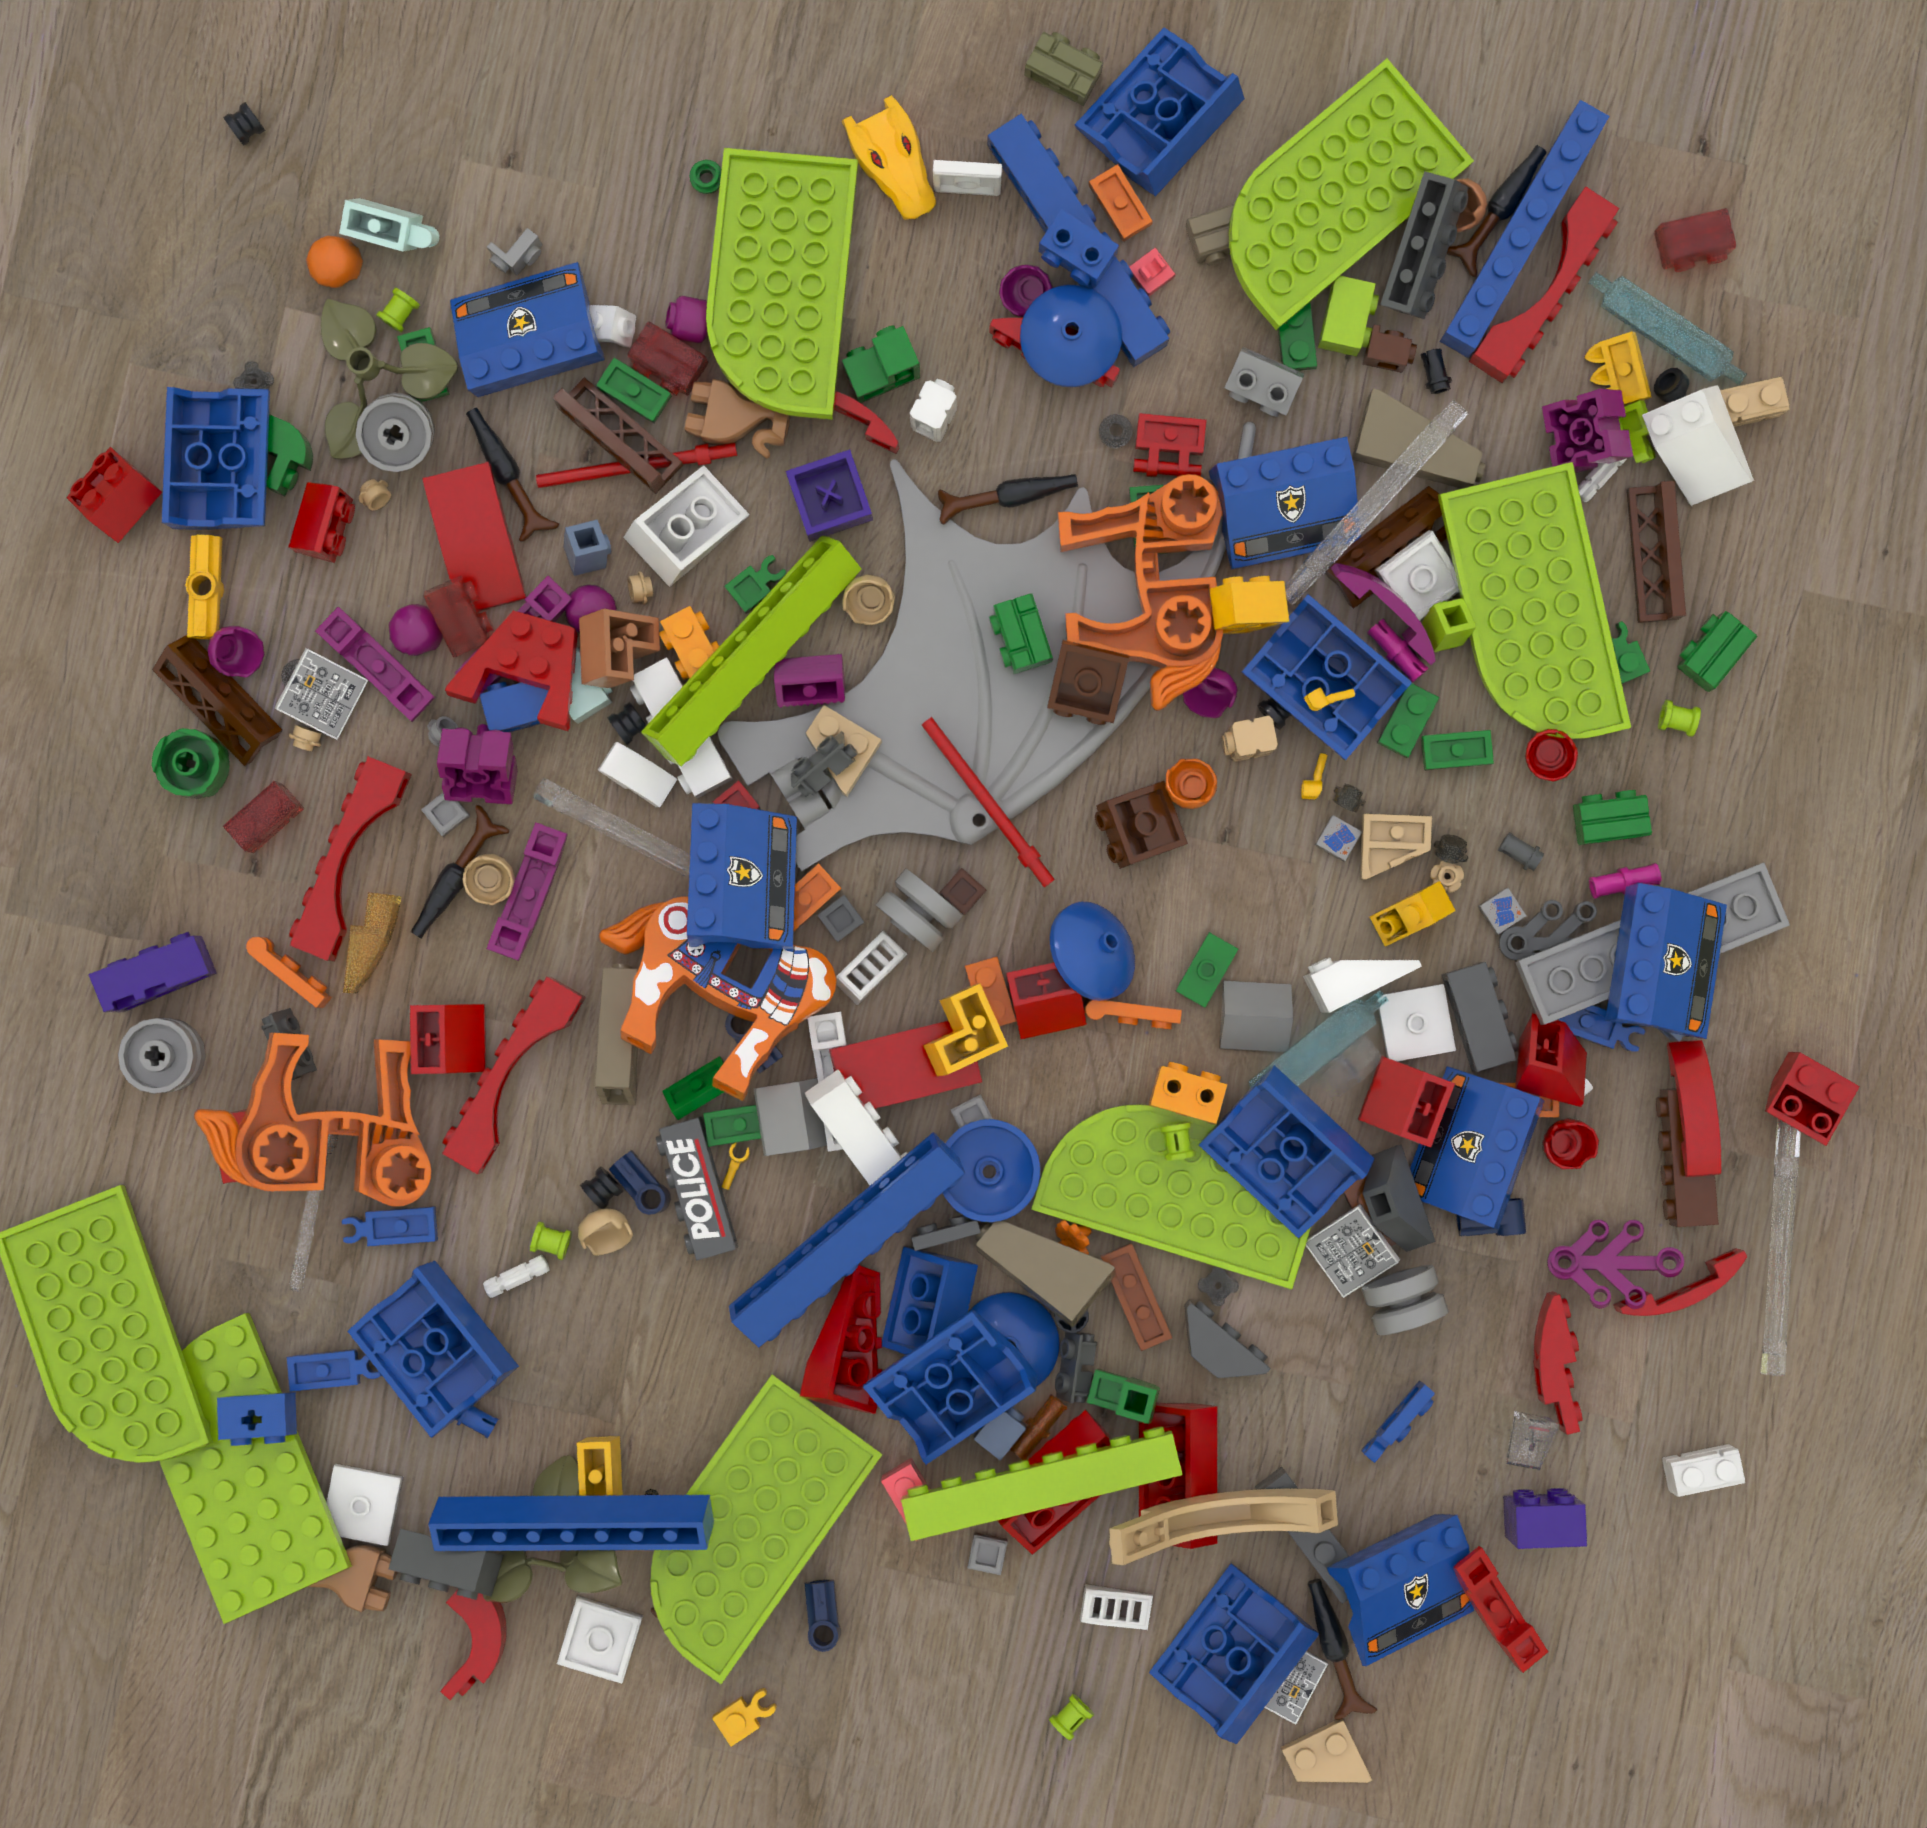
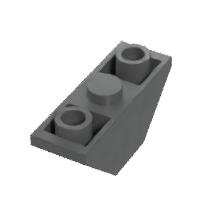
M1396 1145L1373 1154L1372 1157L1375 1159L1366 1177L1363 1196L1374 1226L1406 1252L1436 1242L1402 1145Z
M1188 1300L1184 1304L1189 1354L1217 1378L1260 1375L1267 1374L1271 1369L1264 1362L1268 1356L1253 1344L1249 1348L1245 1347L1238 1341L1241 1334L1227 1322L1222 1327L1212 1319L1215 1313L1199 1300L1195 1305Z

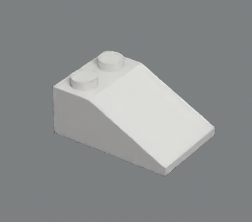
M1718 385L1701 389L1642 415L1656 451L1691 506L1754 481Z
M703 465L636 518L623 538L670 587L695 567L747 519L750 514Z
M1325 958L1309 966L1310 973L1303 976L1320 1012L1330 1013L1422 967L1419 960H1339L1332 962L1331 958Z

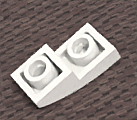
M619 742L614 743L598 768L599 772L624 789H630L655 807H661L677 781V778Z

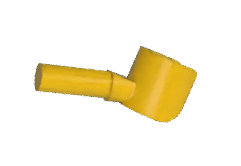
M1320 687L1306 695L1304 699L1312 711H1318L1336 701L1355 697L1354 689H1349L1325 696Z
M1320 753L1313 774V780L1302 781V799L1315 800L1319 797L1322 791V774L1328 755Z
M737 1142L730 1147L731 1161L721 1186L729 1190L740 1164L746 1162L750 1155L748 1147L743 1158L734 1157L733 1151L736 1148Z

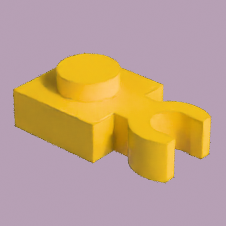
M765 1688L756 1691L750 1703L746 1704L741 1696L713 1715V1721L730 1747L760 1728L757 1717H769L775 1712L777 1707L775 1703L767 1708L759 1705L758 1700L767 1694Z

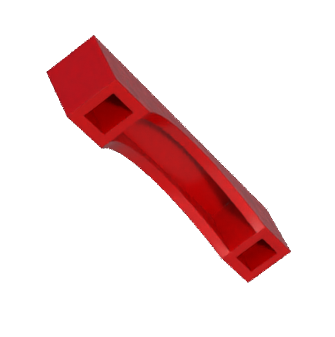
M1585 186L1560 223L1562 236L1560 260L1555 277L1541 300L1526 312L1509 321L1492 326L1470 358V363L1500 383H1503L1509 375L1513 378L1516 377L1526 362L1521 356L1527 347L1531 350L1536 347L1544 335L1539 330L1545 320L1552 322L1563 306L1558 300L1564 292L1570 295L1581 279L1576 273L1582 264L1587 267L1591 264L1600 250L1595 247L1601 236L1605 239L1609 237L1618 223L1613 218L1620 208Z
M369 756L366 762L362 761L359 764L354 776V780L357 781L353 793L346 795L342 804L343 818L340 825H334L329 835L328 843L331 844L327 856L323 855L317 864L315 874L319 876L314 888L309 887L303 898L302 906H305L302 917L301 919L297 918L290 929L289 937L292 938L290 946L326 961L335 962L347 933L342 910L341 890L348 858L358 839L367 828L383 814L400 805L412 774Z
M546 977L544 981L539 979L529 995L533 999L527 1010L522 1008L512 1023V1026L516 1028L509 1040L504 1038L494 1054L498 1057L492 1069L487 1067L480 1076L477 1085L481 1088L476 1097H469L460 1111V1115L464 1116L457 1128L452 1126L443 1139L442 1144L446 1145L442 1154L476 1174L483 1173L500 1144L498 1107L504 1085L512 1069L520 1058L537 1042L553 1032L569 1027L586 999L585 996L552 977Z

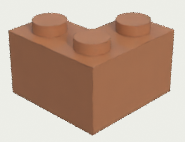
M601 609L579 618L581 683L583 685L612 688L634 680L633 659L660 651L659 618Z

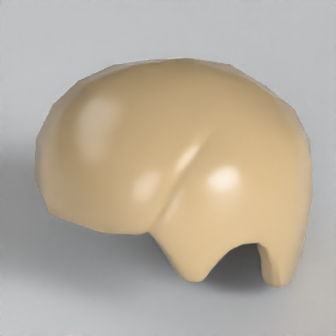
M870 574L856 577L846 587L843 596V610L848 613L855 623L875 625L884 622L893 612L895 596L890 585L881 577Z
M483 854L467 864L462 881L466 893L475 902L495 905L510 896L515 876L511 865L503 857L496 854Z
M598 1209L588 1214L579 1224L578 1238L583 1249H586V1246H588L592 1254L596 1256L609 1254L623 1248L633 1237L627 1218L615 1209Z

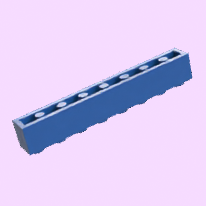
M1582 100L1578 102L1439 342L1467 358L1471 356L1610 116Z
M1021 113L987 136V146L999 164H1002L1003 170L1045 233L1061 209L1099 232L1094 224L1097 220L1093 211L1087 204L1082 206L1076 197L1078 190L1069 176L1065 178L1062 176L1057 168L1060 166V163L1051 148L1045 150L1039 141L1041 133L1032 120L1027 122ZM1106 232L1101 233L1102 235L1110 239ZM1115 257L1096 288L1089 283L1084 287L1100 293L1114 307L1122 328L1120 348L1134 368L1168 345L1170 330L1161 316L1157 318L1154 316L1149 308L1152 305L1151 300L1144 289L1140 288L1137 290L1131 281L1133 273L1124 260L1119 262Z
M934 1132L931 1133L729 1305L731 1322L758 1348L766 1341L774 1340L786 1324L792 1319L800 1318L812 1302L817 1298L826 1296L831 1291L833 1285L843 1276L852 1274L864 1258L869 1254L877 1253L890 1236L903 1231L916 1214L929 1209L942 1192L955 1187L965 1174L960 1158Z
M710 1495L438 1497L428 1525L434 1551L707 1550L714 1518Z

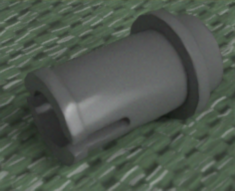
M1510 832L1506 835L1498 851L1523 864L1524 870L1529 868L1534 871L1544 856V853L1539 851L1540 847L1536 846L1534 848Z

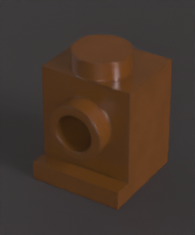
M1374 324L1362 365L1402 373L1407 364H1413L1417 344H1413L1412 339L1404 338L1405 334L1399 331L1385 330L1384 333L1379 332L1380 325Z

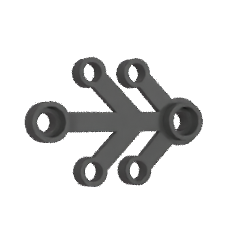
M1546 901L1542 904L1540 912L1523 928L1514 926L1502 932L1499 938L1500 951L1508 959L1520 960L1535 954L1533 951H1543L1573 938L1567 937L1583 922L1593 920L1597 914V909L1589 901L1580 902L1575 906L1574 913L1548 937H1533L1548 921L1559 919L1563 913L1562 905L1558 901ZM1549 904H1553L1557 908V913L1553 917L1548 916L1546 913V907ZM1583 905L1588 906L1591 910L1588 918H1584L1580 914V908ZM1514 937H1519L1522 940V947L1518 950L1514 949L1511 945Z

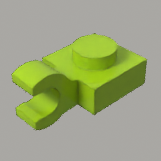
M1639 400L1624 407L1626 417L1620 418L1619 423L1621 430H1629L1632 452L1636 463H1646L1655 459L1656 455L1646 437L1649 435L1642 416L1648 410L1645 401Z

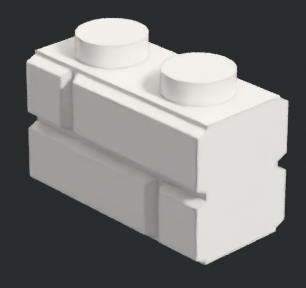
M936 379L935 382L925 381L919 393V399H916L910 411V423L913 431L935 442H941L948 428L947 424H950L957 410L956 395L953 392L955 388L940 379Z
M1729 1444L1682 1453L1680 1457L1673 1455L1662 1458L1668 1489L1677 1497L1745 1483L1739 1451Z

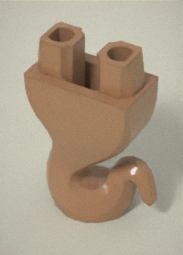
M713 379L712 383L694 382L691 401L705 404L707 409L705 416L688 413L685 423L686 433L702 438L703 443L723 445L740 440L762 422L771 420L773 423L772 428L760 429L754 433L752 444L755 450L768 459L770 452L764 446L765 443L776 446L785 445L791 415L774 412L744 397L728 382Z
M362 1544L346 1549L352 1567L308 1587L331 1589L339 1596L344 1605L359 1612H363L366 1609L384 1611L388 1606L391 1592L375 1587L377 1578L381 1576L394 1580L398 1572L388 1569L392 1556L385 1554L386 1549Z

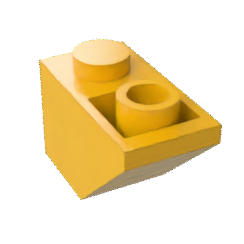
M1438 881L1370 916V919L1386 947L1438 922L1456 910L1441 882Z

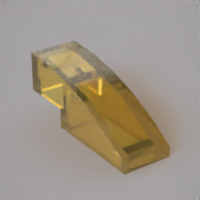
M368 892L364 926H350L343 993L357 994L382 960L398 919L401 896Z

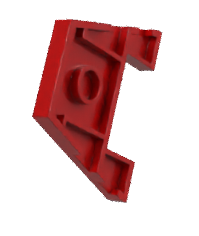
M513 610L448 683L445 692L450 697L476 704L490 673L549 691L537 719L541 724L569 731L571 722L569 712L573 698L571 690L572 676L575 673L578 633L573 627Z

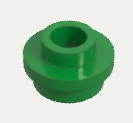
M707 159L695 163L689 175L693 188L702 194L716 192L720 188L721 167L716 162ZM704 173H710L713 175V178L710 182L704 183L701 181V176Z

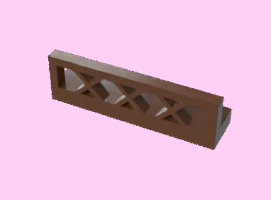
M585 377L569 394L561 388L552 397L557 408L655 494L683 466L682 461ZM585 390L595 397V409H585L576 401ZM600 402L607 408H600ZM615 414L619 418L620 430L608 429L601 422V415ZM625 424L631 429H625ZM625 436H640L644 439V451L635 452L625 443ZM649 445L652 446L655 450L649 451ZM664 457L671 465L660 474L649 464V458Z
M1662 481L1656 486L1628 488L1627 502L1638 623L1679 620L1686 616L1675 481ZM1654 494L1655 509L1647 517L1637 508L1636 496ZM1655 514L1656 524L1651 520L1655 516ZM1638 518H1640L1643 521L1640 527L1638 523ZM1646 525L1657 533L1658 542L1651 550L1640 542L1639 533ZM1657 549H1659V557L1654 554ZM1641 551L1646 554L1643 560L1641 558ZM1649 558L1660 566L1661 575L1654 584L1643 576L1642 566ZM1660 582L1662 584V591L1657 587ZM1644 585L1649 588L1646 593H1644ZM1652 592L1663 600L1664 613L1646 614L1645 600Z
M1430 486L1426 487L1322 566L1327 577L1339 586L1346 601L1353 609L1374 593L1369 589L1359 599L1335 576L1331 567L1335 563L1348 565L1380 579L1375 572L1380 562L1387 557H1393L1404 549L1407 542L1413 537H1420L1428 530L1431 531L1434 521L1442 516L1438 499L1439 493ZM1445 526L1441 527L1438 531H1433L1440 543L1447 538Z
M185 635L168 644L152 669L244 766L252 763L260 749L278 738L282 732L277 723L231 676L219 673L210 664L208 652L196 639L188 638ZM169 661L177 669L178 677H175L166 667ZM191 687H194L200 693L202 702L193 696ZM215 711L223 717L225 726H222L216 720ZM238 735L250 745L248 751L240 745Z

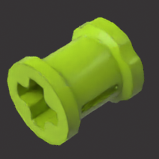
M395 287L392 290L393 297L384 310L378 311L376 316L391 328L402 333L404 330L402 325L412 310L418 309L420 304Z
M1665 700L1659 715L1658 729H1676L1686 732V735L1689 737H1693L1699 725L1701 709L1700 707L1688 709L1675 706L1672 701Z
M1191 1122L1160 1126L1161 1132L1165 1133L1168 1150V1153L1165 1155L1166 1161L1196 1156L1195 1150L1191 1149L1188 1131L1191 1128Z
M538 1222L532 1237L530 1251L536 1252L541 1250L557 1255L559 1260H564L570 1244L572 1231L566 1230L561 1232L545 1227L543 1222Z
M1075 1694L1069 1697V1703L1056 1716L1052 1715L1049 1718V1721L1057 1731L1069 1741L1074 1738L1073 1733L1087 1718L1091 1719L1094 1716L1091 1709Z

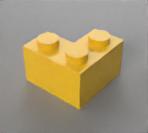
M1238 576L1225 578L1222 580L1223 585L1210 588L1214 629H1223V634H1247L1289 622L1284 581H1270V576H1258L1250 578L1249 582H1244L1243 577Z
M981 984L967 987L939 1000L953 1032L923 1045L937 1076L948 1075L1008 1047Z

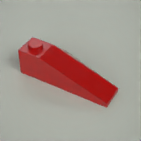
M858 1265L852 1274L845 1277L807 1361L800 1397L826 1405L876 1414L877 1404L863 1388V1384L882 1372V1369H878L877 1349L882 1348V1337H877V1318L881 1314L880 1272Z

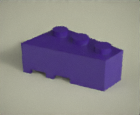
M189 932L171 938V944L160 948L158 945L148 947L139 951V956L128 960L123 958L108 964L106 968L88 974L103 1012H126L217 974L203 937L191 936Z

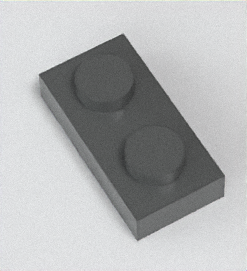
M961 1215L949 1219L951 1225L937 1228L936 1223L916 1228L918 1234L911 1237L914 1250L917 1251L981 1233L979 1223Z

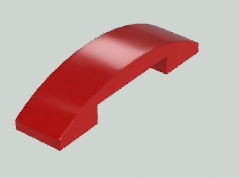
M836 391L834 411L868 426L865 433L867 441L897 454L899 442L888 426L866 406Z
M1703 1041L1668 1042L1667 1050L1671 1077H1675L1684 1139L1681 1143L1685 1177L1720 1175L1721 1140L1718 1110L1712 1074Z
M1735 1248L1708 1260L1705 1263L1711 1275L1654 1300L1651 1293L1646 1292V1302L1639 1309H1632L1627 1306L1625 1299L1613 1304L1617 1312L1633 1316L1660 1315L1684 1309L1707 1298L1725 1285L1741 1268L1747 1255L1744 1250ZM1637 1293L1630 1296L1629 1299L1633 1302H1640L1642 1296Z
M1478 1546L1453 1566L1456 1577L1475 1611L1519 1671L1524 1673L1549 1652L1533 1626L1524 1620L1497 1577L1499 1573L1482 1547Z

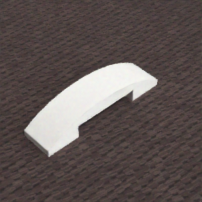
M841 1011L807 1018L818 1083L834 1073L829 1049L847 1045ZM824 1124L828 1152L842 1150L843 1148Z

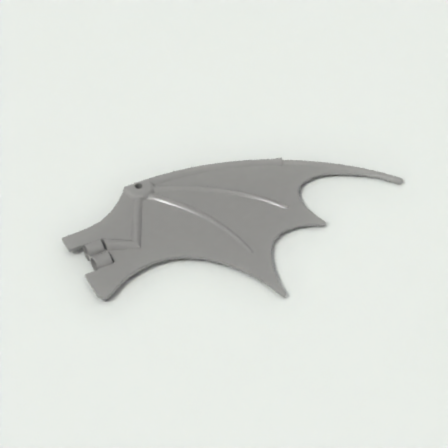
M1246 422L1243 425L1238 459L1252 456L1256 426L1253 422ZM893 459L890 462V468L900 499L905 529L906 556L903 595L896 626L883 655L864 680L845 693V701L843 703L838 701L836 704L831 702L825 705L882 740L880 747L848 797L842 794L827 768L825 769L832 778L821 789L833 807L828 809L818 792L815 795L809 794L805 797L798 789L800 783L794 788L791 786V770L799 759L803 757L809 759L817 752L807 738L806 732L822 707L803 715L779 720L724 722L718 730L719 741L747 786L770 773L805 829L796 836V864L801 872L844 846L874 835L912 833L936 836L972 845L999 827L921 725L932 717L1007 817L1011 820L1058 786L1106 741L1150 689L1151 676L1161 669L1146 663L1128 662L1114 723L1106 722L1105 725L1093 724L1086 720L1087 717L1073 714V717H1063L1053 712L1054 709L1047 708L1062 641H1067L1065 613H1077L1085 618L1101 623H1121L1139 617L1143 613L1137 593L1135 572L1124 568L1114 559L1105 543L1060 552L1058 519L1051 527L1037 537L1021 544H995L974 537L952 520L943 525L939 520L941 511L917 488L900 463ZM1081 487L1076 491L1064 512L1092 513L1086 488ZM1223 513L1212 549L1192 551L1191 554L1177 565L1159 572L1160 581L1215 577L1226 550L1222 533ZM1032 593L1051 649L1053 661L1046 665L1013 674L1011 666L1004 667L999 648L1005 646L1001 634L994 635L989 616L994 615L993 605ZM977 815L985 818L986 822L981 827L973 824V818Z

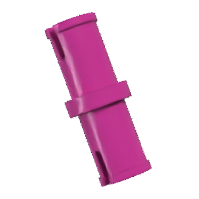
M1383 618L1367 634L1387 653L1386 659L1389 662L1394 661L1413 683L1429 668L1422 663L1408 647L1409 644L1402 640Z
M1656 863L1630 870L1627 867L1619 868L1616 873L1590 877L1589 888L1594 899L1620 892L1625 895L1626 887L1636 883L1660 885L1662 881L1661 872Z

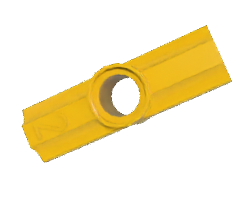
M198 534L191 536L190 574L185 584L186 591L189 594L188 638L210 640L214 633L219 631L220 599L224 594V585L221 581L223 538L220 536ZM209 579L212 585L211 590L206 595L201 596L198 590L199 585L202 581Z

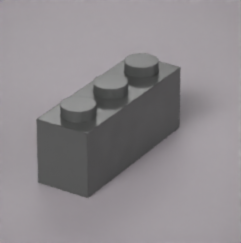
M1480 962L1441 974L1471 1071L1479 1072L1515 1061L1516 1056L1514 1052L1518 1051V1044L1513 1032L1508 1033L1504 1020L1508 1019V1012L1502 999L1498 1000L1494 987L1498 986V981L1492 967L1488 968L1486 962Z
M400 1529L388 1569L400 1572L399 1580L420 1585L421 1578L430 1580L429 1588L448 1592L449 1587L453 1586L458 1588L456 1595L477 1600L478 1593L492 1597L503 1555L490 1551H434L431 1536Z

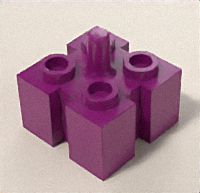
M1597 389L1578 395L1577 400H1562L1542 406L1546 433H1554L1556 442L1555 445L1549 446L1552 467L1573 462L1575 473L1598 467V463L1610 464L1633 457L1629 430L1620 429L1619 419L1626 417L1621 390Z
M480 724L477 727L476 735H473L466 728H442L437 767L440 778H443L442 790L444 799L448 801L472 802L473 798H485V803L513 804L518 769L516 758L513 755L514 747L511 733L500 730L489 731L486 724Z

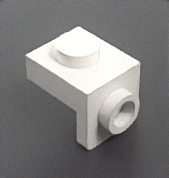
M590 305L589 312L598 342H613L622 347L630 348L635 332L636 315L618 306Z

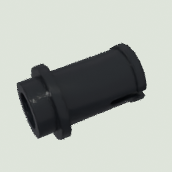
M1432 349L1422 353L1420 356L1423 360L1428 380L1425 384L1426 389H1430L1431 394H1439L1450 390L1449 383L1452 382V378L1447 376L1442 349Z

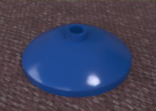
M1080 285L1058 286L1041 294L1027 309L1020 330L1021 349L1028 365L1045 381L1062 387L1084 386L1100 379L1115 363L1122 343L1121 323L1114 307L1100 293ZM1070 325L1078 329V333L1074 336L1068 335L1065 331Z
M1077 902L1067 906L1058 913L1051 926L1050 949L1055 966L1064 981L1074 991L1092 1000L1105 1001L1122 994L1130 985L1135 971L1133 944L1123 924L1109 910L1092 902Z
M978 1120L958 1129L945 1143L960 1158L965 1174L955 1187L946 1189L943 1192L950 1205L960 1214L980 1222L1003 1221L1021 1212L1034 1197L1040 1180L1039 1157L1030 1139L1017 1127L1000 1120ZM991 1165L996 1169V1174L993 1178H986L983 1175V1169L986 1166Z
M1002 1292L982 1299L969 1310L973 1309L1007 1340L1015 1343V1347L1038 1374L1036 1387L1049 1376L1059 1354V1334L1052 1316L1043 1305L1024 1294Z

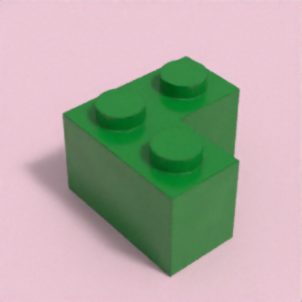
M892 325L881 329L876 333L877 337L872 339L873 347L867 350L864 346L853 349L846 354L847 358L842 360L844 371L858 402L863 403L920 378V363L904 326L896 329Z

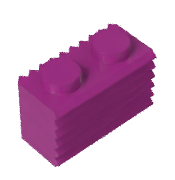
M842 654L784 658L774 665L777 706L780 708L784 705L786 707L790 705L795 707L797 704L809 706L811 703L813 705L817 703L822 705L824 702L829 704L832 701L836 704L838 701L841 703L845 701V675Z

